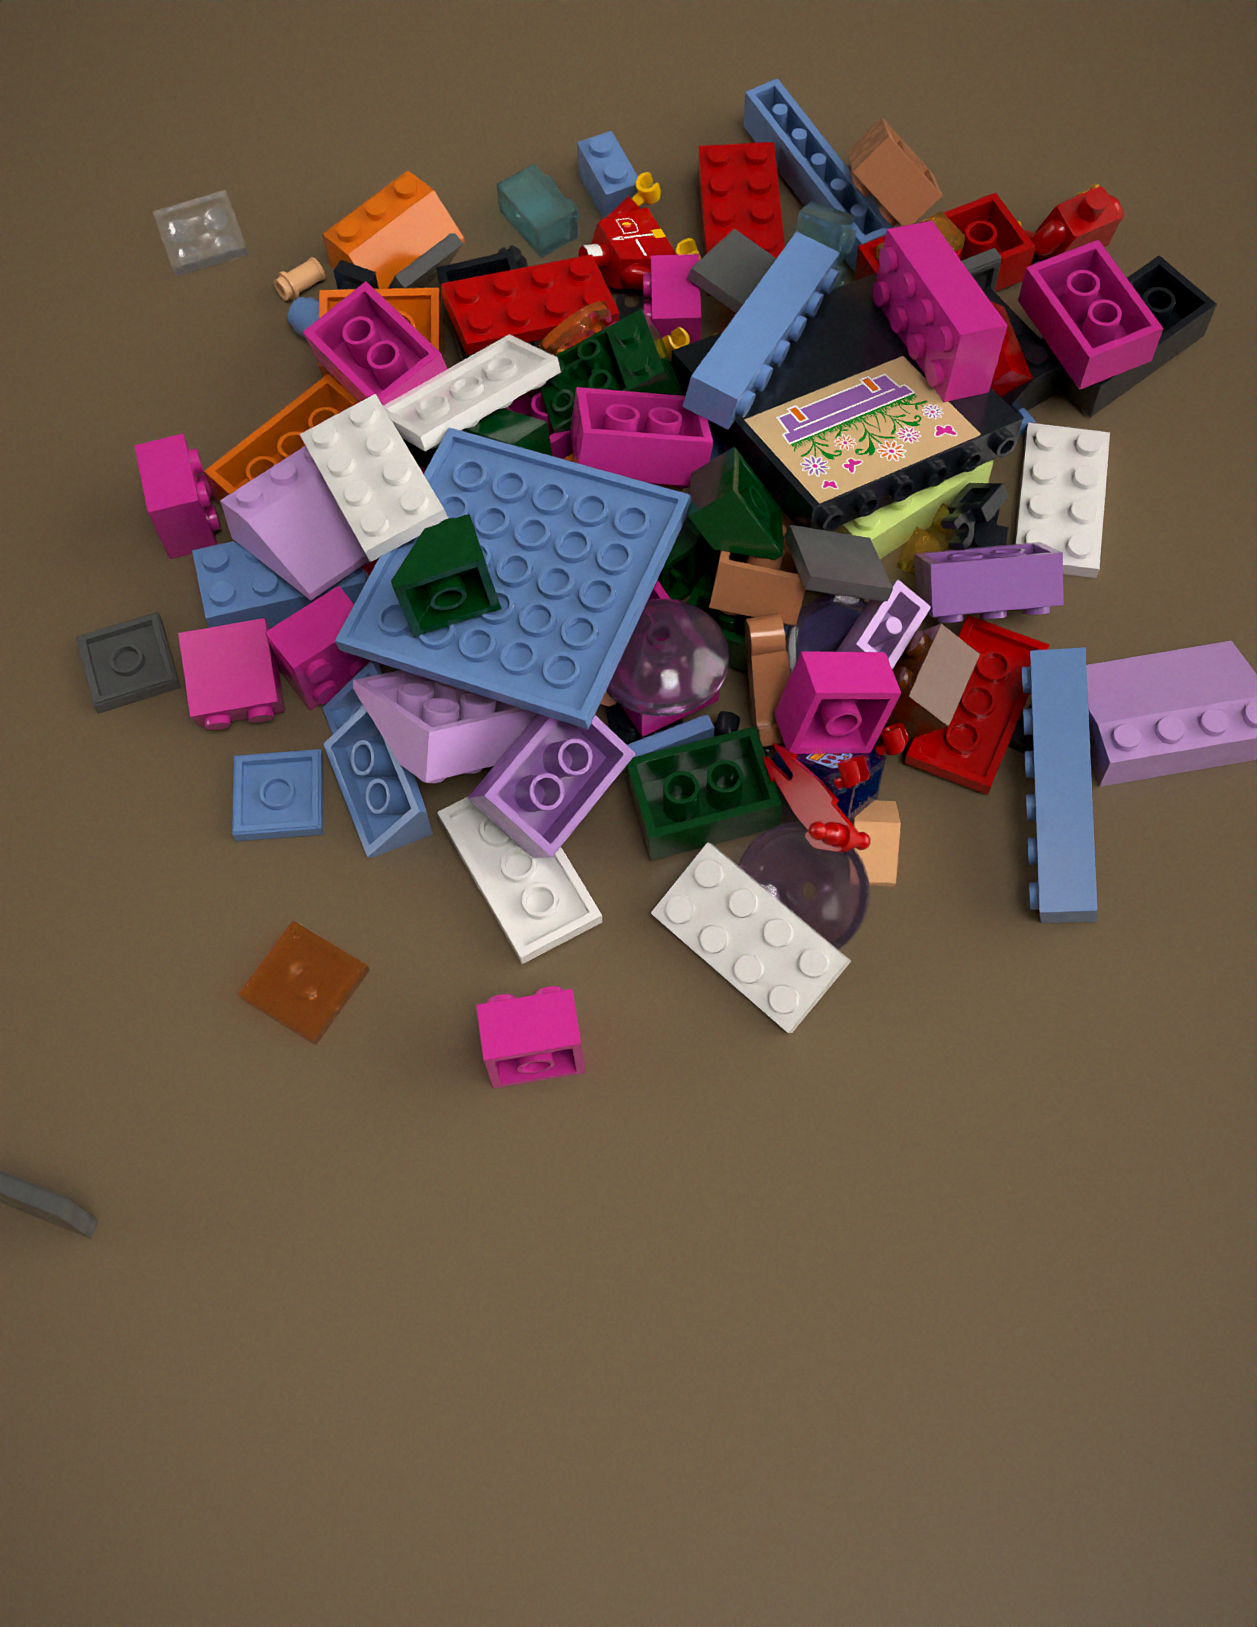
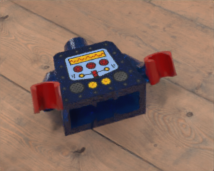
M902 722L884 727L880 734L883 743L878 744L876 742L871 753L798 754L796 759L824 782L839 800L837 806L851 821L878 798L886 759L885 755H897L905 748L909 737ZM776 751L772 761L792 779V772Z

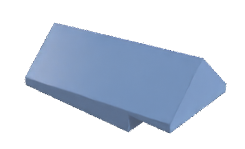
M372 660L322 708L333 734L323 745L367 857H376L433 835L415 775L399 764L353 689V680L382 674L379 663Z

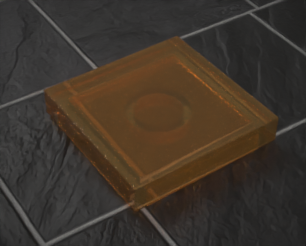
M292 921L238 995L246 1003L312 1044L317 1045L370 970L365 963L297 922Z

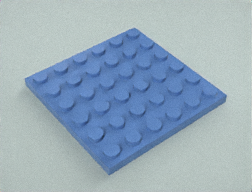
M448 428L424 476L442 504L448 518H457L470 514L501 609L414 637L393 590L391 580L419 538L418 536L379 557L335 642L340 651L589 729L688 515L691 495Z

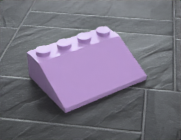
M306 446L220 500L232 539L310 600H313L369 561Z
M1232 641L1086 665L1090 738L1095 740L1090 750V755L1099 787L1257 760V674Z
M403 670L353 680L355 693L399 764L425 783H439L451 776L463 773L474 774L480 772L483 768L494 766L538 714Z

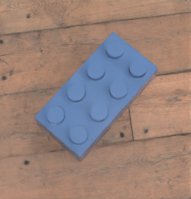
M236 541L192 550L205 618L209 628L265 618L272 628L337 586H340L353 604H355L367 582L362 567L370 562H366L316 598L310 600Z

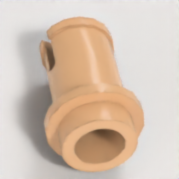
M311 257L308 261L287 273L285 271L279 272L278 278L274 280V285L283 300L288 301L292 299L295 301L299 298V293L317 282L326 279V275L318 260Z

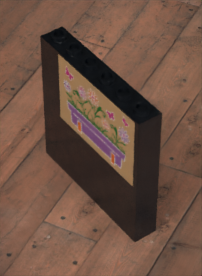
M875 274L832 289L829 295L822 293L824 297L817 313L813 318L806 316L807 323L797 342L789 341L790 348L782 364L779 367L774 364L772 365L773 372L765 389L762 392L757 389L754 391L756 394L755 399L744 418L738 415L728 430L708 420L709 427L729 450L733 447L738 450L778 506L796 526L832 532L845 523L859 517H866L875 510L891 503L903 501L910 495L928 487L938 486L949 478L963 472H970L979 465L995 458L1005 457L1014 451L1023 419L991 387L989 393L948 402L942 401L934 387L928 384L926 376L916 360L910 357L908 349L898 333L892 330L890 321L882 309L876 306L872 295L873 284L877 281ZM724 331L672 350L671 363L683 396H686L692 374Z

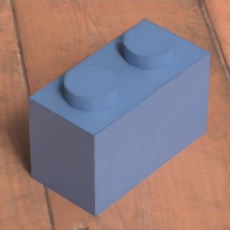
M612 131L577 142L579 176L604 219L628 195L632 198L638 192L636 188L638 176Z

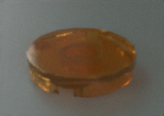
M597 301L587 305L554 328L541 341L538 348L555 356L601 331L605 327L602 320L610 322L612 320V313L604 301Z

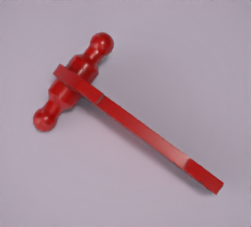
M773 743V746L793 776L790 779L769 757L763 756L771 781L777 782L790 808L808 830L805 838L812 847L838 853H844L854 848L866 850L871 843L870 836L865 832H858L837 806L839 800L826 784L796 759L798 754Z

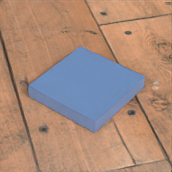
M321 749L234 756L232 836L235 841L324 835V755Z

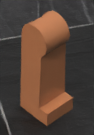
M776 613L747 618L744 625L752 727L756 726L763 747L773 745V743H784L774 712L790 678V668L783 621L780 614Z

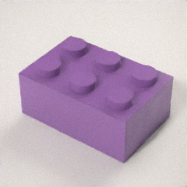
M1041 542L914 553L916 595L931 606L928 614L932 617H937V622L952 623L963 621V614L980 613V617L984 619L1003 618L1007 616V610L1023 609V613L1027 615H1040L1049 613L1050 606L1064 605L1063 552Z
M537 714L469 795L468 799L531 857L551 858L636 753L596 715L589 729H585Z

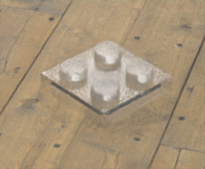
M226 190L153 211L175 276L248 255L245 241Z

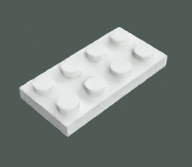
M507 335L383 405L400 436L418 448L427 451L439 447L448 428L461 431L465 428L474 427L479 423L480 419L497 409L506 408L513 403L514 399L526 392L544 386L547 380L561 373L557 357L512 335Z
M376 394L300 434L370 562L420 536L424 528L439 524L441 521L448 519L442 504Z
M1028 423L1025 432L1014 544L1034 542L1046 544L1063 552V574L1096 578L1100 568L1110 432Z
M468 797L437 812L442 826L521 964L603 922L602 914L561 847L551 858L531 857L475 806Z
M707 842L651 912L655 918L787 1033H793L851 962L850 959L709 842Z

